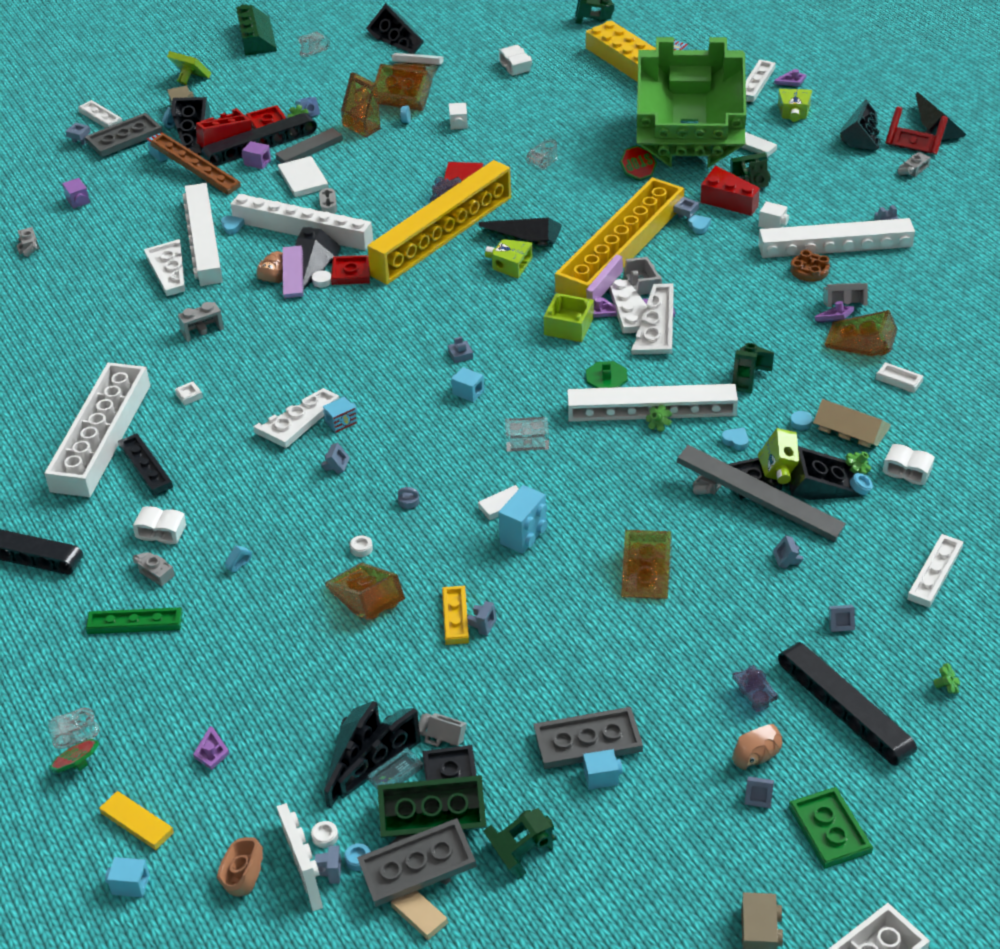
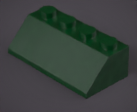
M244 4L236 7L245 55L277 51L270 17L253 5Z
M482 775L377 785L381 838L415 835L456 818L462 830L486 828Z

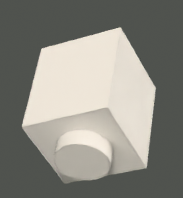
M450 103V128L468 129L466 103Z
M766 201L759 213L758 227L769 229L786 226L789 220V215H787L788 207Z

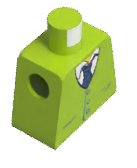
M779 89L778 107L781 117L783 119H790L793 122L799 119H807L811 106L812 90Z
M504 239L501 240L496 248L487 246L485 257L492 259V268L494 270L519 279L532 260V243Z
M776 428L758 453L760 464L767 478L776 479L780 484L790 482V474L799 462L796 432Z

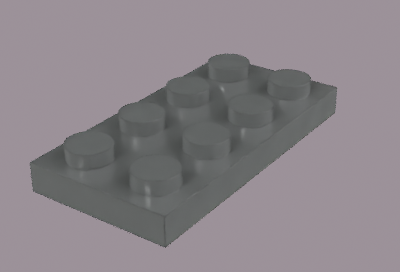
M143 113L85 136V141L103 157L109 156L118 150H124L131 145L139 144L147 138L161 132L163 133V130L147 113Z
M631 707L533 724L544 769L583 763V754L614 749L616 757L643 752V743Z
M457 818L357 857L375 907L477 867Z

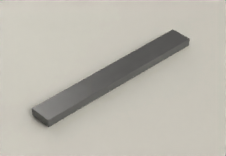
M687 445L677 458L678 464L833 542L837 540L845 528V522L690 445Z

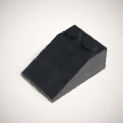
M798 446L799 462L790 474L791 480L788 482L791 495L808 500L860 497L861 494L854 491L850 485V479L855 473L850 471L852 466H848L845 460Z

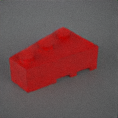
M236 108L232 110L231 114L226 115V113H222L220 118L215 120L211 117L197 122V143L204 147L208 144L252 130L251 119Z
M715 165L701 184L700 203L752 216L759 205L760 188Z

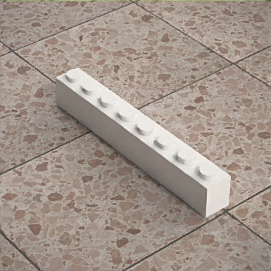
M207 183L185 186L186 193L182 195L195 279H199L200 286L223 283Z
M238 194L230 204L232 216L244 218L245 225L299 236L303 227L322 229L339 245L365 251L367 245L373 241L372 223L370 221L256 198L245 194Z
M910 218L759 229L758 245L762 258L800 255L802 250H809L814 254L906 248L913 247L915 230Z
M735 384L568 389L569 421L646 419V416L651 414L649 409L651 407L658 409L659 405H664L666 410L671 411L672 415L669 418L737 416L738 398Z

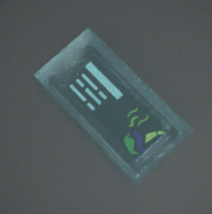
M406 748L368 774V781L377 790V785L403 783L424 768L423 762Z

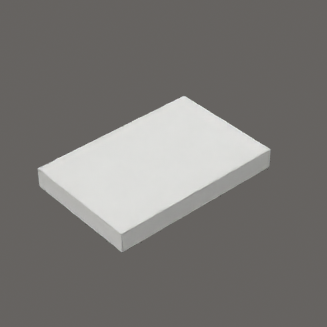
M311 156L278 164V170L294 197L329 188L327 180Z

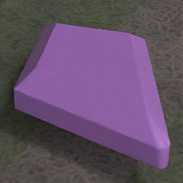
M793 69L776 78L774 84L798 87L806 79V74L799 73L798 69Z
M595 298L594 318L617 316L614 304L605 298Z
M842 301L835 302L834 307L816 315L815 321H844L854 312V306H843Z
M210 726L193 756L212 770L229 755V750L214 728Z

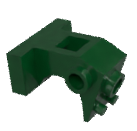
M578 0L575 23L582 24L583 17L599 21L611 19L615 9L611 0ZM592 7L600 8L599 11H591Z
M765 153L730 159V173L741 176L743 180L759 188L769 186L771 176L768 171L767 155Z
M746 343L745 346L736 351L732 384L736 385V391L753 392L755 371L765 370L772 372L774 352L760 348L754 343Z
M539 808L532 811H524L518 819L500 833L492 825L483 831L507 868L518 879L527 873L521 865L524 854L534 846L538 848L547 846L552 850L553 841L556 840L552 834V830H554L552 820L548 815L544 816ZM528 830L529 834L516 842L514 838L521 832Z

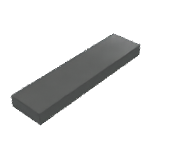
M331 128L275 153V157L281 163L302 159L342 141L343 137L342 134Z

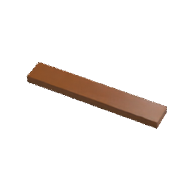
M164 133L150 141L153 148L227 195L241 186L239 180Z

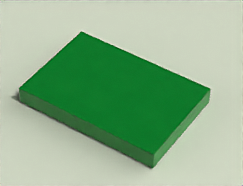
M837 787L789 802L790 811L824 869L872 853L873 846Z

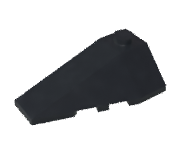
M386 3L366 28L374 38L412 54H415L424 43L406 19L396 9Z
M917 92L915 95L921 121L927 128L925 132L935 136L941 117L946 115ZM948 118L942 140L965 137L966 133Z
M207 97L173 98L171 112L181 144L197 155H201L203 147L197 143L196 123L210 118V107Z
M866 99L842 127L840 137L850 147L876 151L881 143L880 139L877 138L879 130L876 127L878 124L877 112Z
M549 217L479 222V226L484 229L535 243L538 247H547L548 244L555 243L561 230V224Z
M303 227L295 246H302L303 290L312 283V275L317 271H325V266L328 263H332L333 257L338 256L341 250V246L322 229Z
M371 701L354 708L348 717H344L341 722L324 788L326 806L329 808L333 806L340 796L337 780L380 724L377 702Z
M415 708L400 709L393 715L386 717L379 724L337 780L339 794L342 798L348 796L421 742L418 711Z

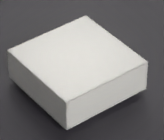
M194 382L175 389L177 397L184 405L203 398L202 392Z

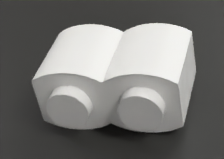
M519 45L499 49V61L512 76L531 71L532 59Z
M892 444L884 460L882 472L894 478H904L913 484L925 485L932 470L935 457L924 451H913L911 448L901 444Z
M151 506L142 507L133 524L135 537L145 541L157 540L165 544H176L186 526L185 515L177 510H161Z

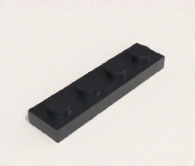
M138 433L118 441L119 448L153 496L173 488L172 481Z

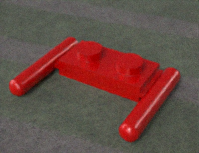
M897 106L885 144L937 155L948 118L946 116L941 117L935 136L901 127L897 128L903 110L902 107Z

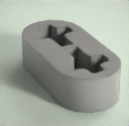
M331 188L322 189L319 192L321 211L335 214L337 212L335 191Z

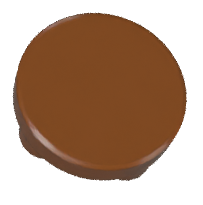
M802 250L800 255L792 259L790 271L793 276L800 280L808 282L819 281L829 274V258L824 255L814 254L809 250Z

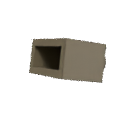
M743 892L741 906L742 949H777V946H782L783 930L777 928V922L782 921V906L777 905L776 894Z

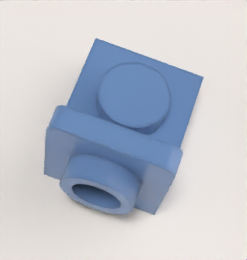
M310 96L295 101L296 106L301 105L302 110H308L310 117L320 114L316 97Z

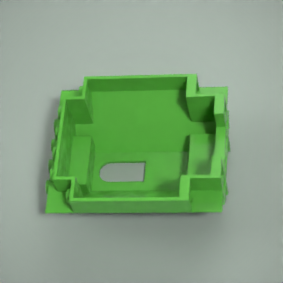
M656 37V50H638L636 138L638 145L671 168L672 156H707V168L746 144V71L744 50H727V37H709L708 50H674V37ZM681 121H698V123H681Z

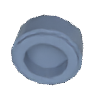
M403 487L398 490V504L402 508L412 509L419 504V492L416 489Z

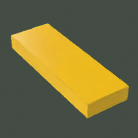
M465 586L442 587L445 644L469 643Z
M119 791L115 792L99 807L101 814L154 850H157L174 833L173 827Z

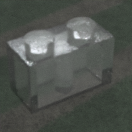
M547 417L505 419L507 452L549 449Z

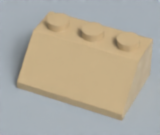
M824 399L820 403L813 422L819 425L818 430L829 434L831 430L839 433L838 437L849 441L851 437L858 439V444L868 448L871 447V444L878 446L891 424L882 419Z

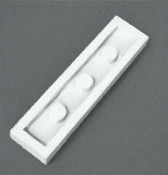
M758 61L746 80V102L755 101L775 69L774 62Z
M941 534L910 589L907 600L930 608L962 550L963 541Z

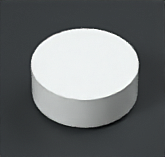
M328 271L315 272L312 275L313 285L319 288L329 286L331 284V274Z
M356 536L350 541V551L356 557L368 556L373 550L372 540L367 536Z
M322 821L312 828V841L317 847L328 848L337 842L338 831L334 823Z

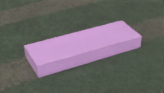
M302 246L283 247L284 298L303 296Z
M616 254L586 289L587 299L594 300V305L595 298H601L623 272L622 256Z

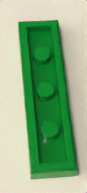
M182 607L89 611L86 632L87 634L181 630L183 611Z

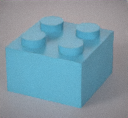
M522 485L498 512L501 545L523 554L528 547L534 544L535 539L546 530L548 525L546 521V494Z

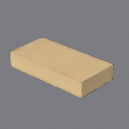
M418 891L391 901V907L427 940L448 924V918Z

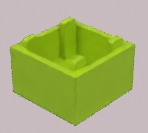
M556 293L544 315V335L582 342L594 319V300Z

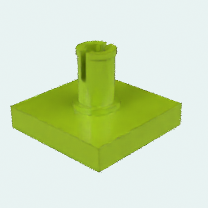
M169 51L167 58L181 70L177 82L187 85L191 74L209 79L211 72L197 58Z

